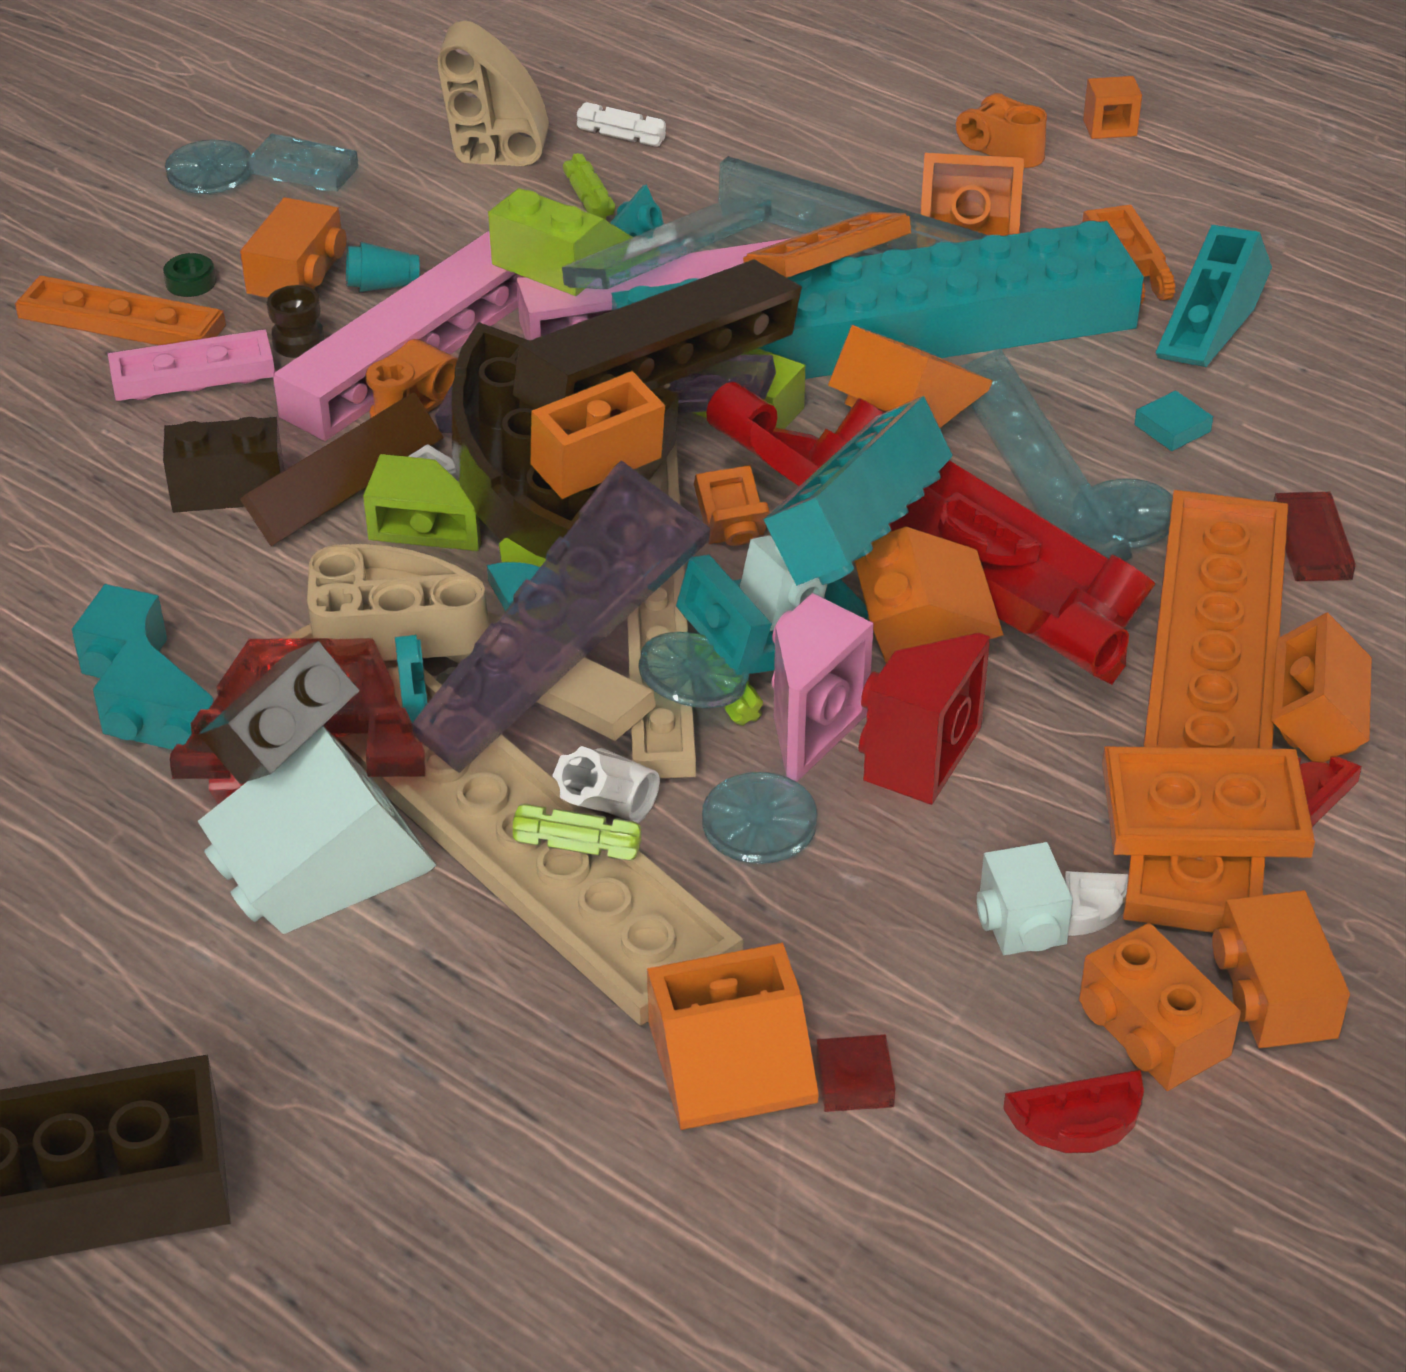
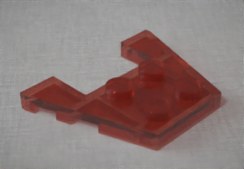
M373 638L248 639L218 683V696L209 709H201L191 722V736L184 745L176 744L170 753L169 760L172 779H230L231 773L198 734L287 653L316 641L322 644L359 690L323 726L334 737H344L349 734H368L366 750L367 777L426 776L425 750L421 741L417 742L412 733L410 717L406 709L400 707L395 696L394 683Z

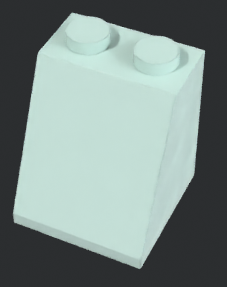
M321 726L272 774L247 781L198 820V823L212 843L204 850L205 854L227 880L233 877L238 884L237 887L230 891L236 903L252 921L256 922L264 916L282 934L422 876L437 866L373 778L324 726Z

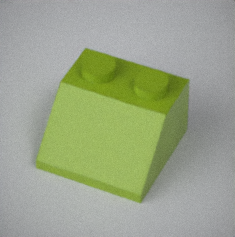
M518 188L488 211L492 265L574 296L581 293L635 247V239L604 218L584 212L578 207L565 205L540 196L531 190Z

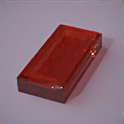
M1331 491L1275 493L1273 502L1288 503L1285 550L1295 581L1353 580L1356 563Z

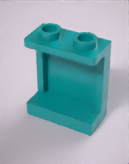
M710 555L690 557L676 603L679 611L736 676L775 670V644L772 639L773 631H770L772 623L740 589L741 579L732 580ZM842 579L827 584L824 599L867 620L868 611L866 605Z

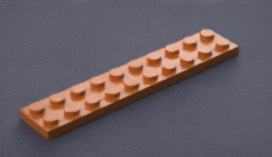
M1174 490L1143 747L1272 749L1274 729L1272 706L1277 638L1280 637L1288 503ZM1130 855L1123 920L1143 923L1150 922L1156 925L1213 933L1215 929L1221 928L1226 899L1263 895L1265 857Z

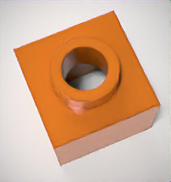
M1134 76L1089 78L1087 80L1083 121L1091 139L1137 136L1142 93Z

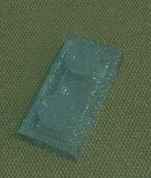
M273 133L249 157L251 174L270 177L278 182L289 181L308 185L321 191L332 190L338 192L359 168L357 151Z

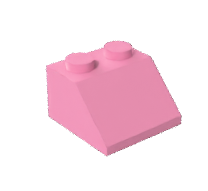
M814 593L809 595L793 611L789 610L779 618L772 636L775 644V671L772 677L774 721L786 777L795 782H798L867 716V709L861 706V696L864 685L871 674L873 623Z

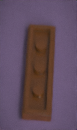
M413 392L248 492L240 500L269 545L273 546L367 487L380 454L408 457L425 445L432 446L444 437L416 393Z

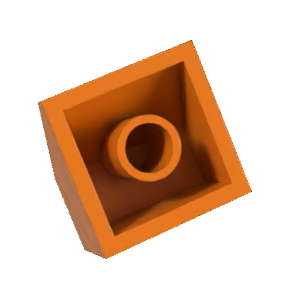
M925 153L918 248L930 247L940 242L957 243L978 240L988 235L1006 236L1019 234L1024 158Z
M852 325L828 386L848 394L844 404L853 407L857 399L861 398L885 412L924 396L939 428H941L988 392L993 380L916 347Z
M904 527L891 531L871 542L873 550L854 561L869 619L873 623V631L886 663L896 650L974 633L988 635L990 639L1004 635L976 549Z

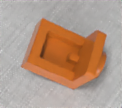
M751 465L696 474L694 488L709 544L726 542L730 546H739L750 543V539L764 535L766 524L763 519L770 514L767 502H760Z

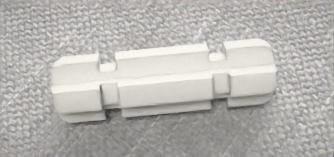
M588 102L583 103L577 111V126L581 130L596 133L597 129H600L599 132L602 135L636 142L637 138H640L641 144L654 147L660 146L666 136V123L662 119L647 116L646 120H643L641 114L606 107V110L602 111L603 107L601 105Z

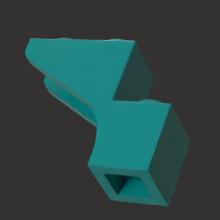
M104 584L71 629L81 674L100 678L93 688L102 733L123 740H132L172 749L180 753H189L215 759L216 755L198 735L214 720L215 706L213 697L160 653L161 648L167 641L159 595Z

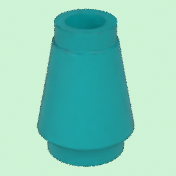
M360 242V246H347L346 287H358L359 292L403 287L419 277V255L365 242Z

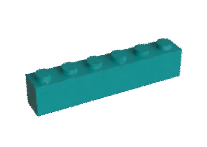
M924 396L876 416L763 519L796 586L817 577L821 585H826L851 573L855 569L852 562L870 553L873 550L871 542L891 531L889 523L906 515L909 512L906 506L925 495L923 488L941 478L938 471L953 455Z

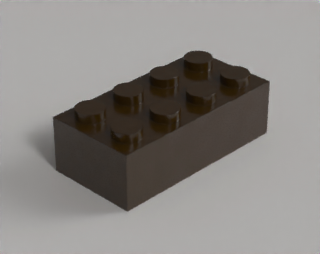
M208 1054L0 1089V1265L231 1224L220 1111Z

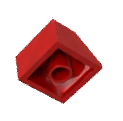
M974 633L896 650L880 673L873 671L870 674L861 696V706L867 709V722L862 730L858 745L859 752L865 754L863 781L930 805L934 803L982 727L990 636Z

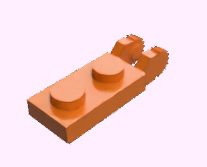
M1131 204L1083 212L1082 222L1108 221L1144 277L1150 276L1152 291L1157 295L1159 301L1173 299L1176 286L1174 275H1172V271H1170L1165 262L1166 256ZM1144 282L1140 304H1143L1146 292Z

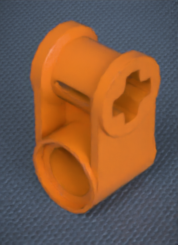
M993 93L985 97L979 108L965 110L957 117L956 131L959 139L971 150L990 156L1024 158V168L1038 166L1045 160L1047 113L1040 107L1021 103L1000 93Z
M412 339L388 357L373 363L366 371V382L373 389L374 404L369 411L370 418L413 392L416 393L427 412H430L441 403L451 400L452 384L455 378V366L458 358L420 339Z

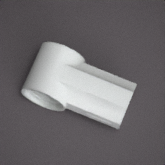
M580 746L572 754L561 755L553 773V777L558 782L560 788V798L578 806L607 812L621 819L637 823L641 822L651 810L656 800L660 783L659 774L655 770L606 749L597 748L594 750Z

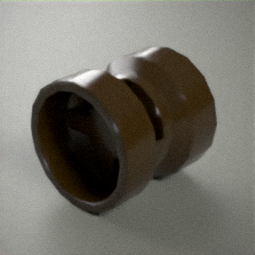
M291 285L279 288L270 294L267 298L269 318L275 324L272 327L271 336L273 348L277 353L285 357L297 358L324 340L323 326L317 320L320 316L321 308L319 295L315 290L306 286Z

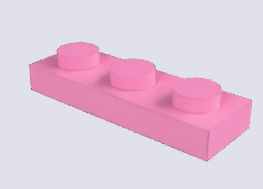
M266 329L108 353L116 401L127 399L143 400L153 395L179 391H200L206 387L237 382L252 383L259 379L273 377V373H275Z

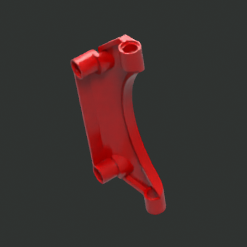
M729 382L721 386L713 394L706 411L707 421L710 426L749 450L798 487L871 420L883 414L875 406L858 398L835 433L825 429L820 438H817L811 434L776 428L778 416L774 405L736 382ZM949 460L938 471L941 478L923 488L925 492L923 497L906 506L909 512L898 520L889 523L891 531L909 527L942 538L938 524L944 500L953 493L958 492L1037 540L1041 544V548L1036 562L1021 566H1009L981 561L998 618L1031 639L1043 643L1094 677L1113 685L1126 666L1129 633L1125 628L1156 583L1121 558L1113 554L1109 558L1103 556Z

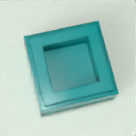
M1175 390L1136 409L1134 425L1170 451H1174L1211 432L1214 416Z

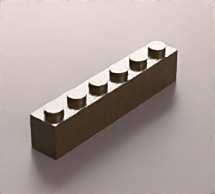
M753 259L519 344L513 395L532 408L537 409L631 371L650 390L656 389L792 335L802 286Z

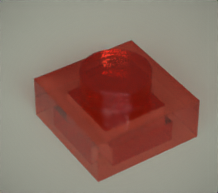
M886 1034L817 1039L816 1060L824 1112L894 1107L896 1089Z

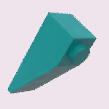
M1211 225L1155 352L1158 359L1207 367L1253 312L1272 269L1260 232Z

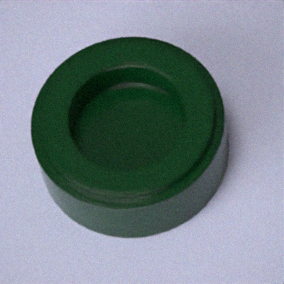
M185 253L175 256L163 268L166 288L170 293L177 296H199L210 291L216 284L214 263L210 258L202 254Z

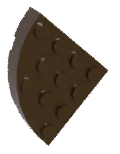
M478 322L460 350L455 366V378L452 384V458L460 486L474 506L477 516L501 541L508 538L539 557L582 574L675 446L679 394L661 387L651 390L665 405L662 455L660 459L561 499L530 464L531 412L535 409L513 395L519 344L530 340Z

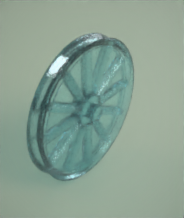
M202 140L184 145L175 150L167 158L165 169L168 181L177 189L195 194H212L233 189L245 182L252 173L253 165L250 152L240 144L226 140Z
M1115 479L1105 481L1090 487L1078 497L1074 505L1075 526L1083 537L1101 546L1120 549L1146 546L1159 541L1168 534L1173 496L1163 487L1145 480Z
M669 632L651 638L643 646L638 663L640 675L651 689L671 701L697 708L723 707L737 701L745 692L749 671H743L742 674L736 675L735 669L729 667L725 662V658L715 651L714 645L709 644L710 640L705 635L690 632Z
M750 772L728 778L712 789L706 797L702 809V825L708 841L722 854L746 863L766 864L788 859L806 848L813 839L817 828V807L811 794L796 781L775 773Z

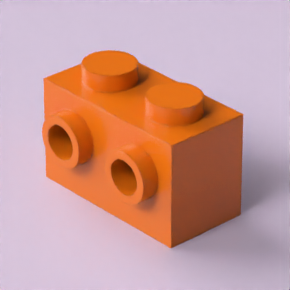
M284 197L240 250L246 293L268 298L272 292L286 286L301 285L311 289L319 286L326 272L336 259H340L343 256L346 248L347 236L345 230L341 228L339 207Z
M631 371L532 410L530 464L559 497L564 499L658 460L662 455L665 405Z
M1328 612L1277 638L1272 722L1280 729L1285 741L1291 747L1299 748L1312 762L1322 763L1329 761L1331 756L1337 757L1349 754L1370 740L1372 657Z
M1306 891L1226 899L1221 928L1213 931L1212 947L1214 958L1219 969L1228 970L1233 983V1004L1241 1011L1239 1020L1241 1022H1248L1258 1049L1339 1039L1350 992Z
M1150 922L1085 956L1079 1001L1085 1013L1095 1024L1103 1025L1126 1049L1133 1064L1142 1071H1148L1167 1092L1232 1055L1241 1011Z

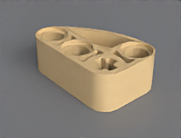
M455 22L449 27L438 56V71L456 157L462 163L526 166L535 163L542 154L549 127L545 105L536 84L516 56L497 38L473 22ZM455 49L464 50L470 55H462ZM464 92L472 93L476 95L477 98L470 97L466 95ZM519 132L526 133L531 137H524L520 135Z
M369 544L327 546L318 550L310 559L307 605L313 641H319L337 664L397 660L395 637L417 635V639H420L422 658L470 654L482 649L489 641L490 631L483 582L454 564L413 550Z

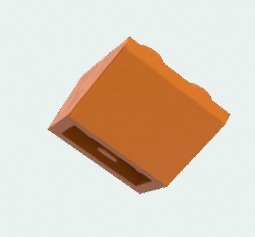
M783 943L647 968L648 1022L680 1130L818 1103L819 1093L802 995Z

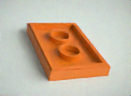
M1104 746L1102 767L1114 855L1312 858L1315 839L1296 749Z

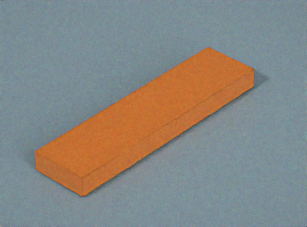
M867 212L747 253V256L743 257V262L755 259L788 278L911 234L910 216H906L905 213Z
M39 275L15 303L17 315L20 319L154 345H166L217 337L226 326L224 310Z

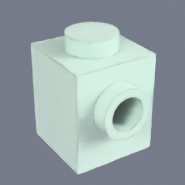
M769 535L750 539L740 589L772 623L770 631H773L779 618L785 612L793 611L812 593L824 598L827 584L821 585L817 577L796 586L772 536Z
M1048 842L985 852L980 891L977 893V911L983 929L985 931L993 930L1003 956L1026 951H1043L1050 947L1066 945L1073 899Z

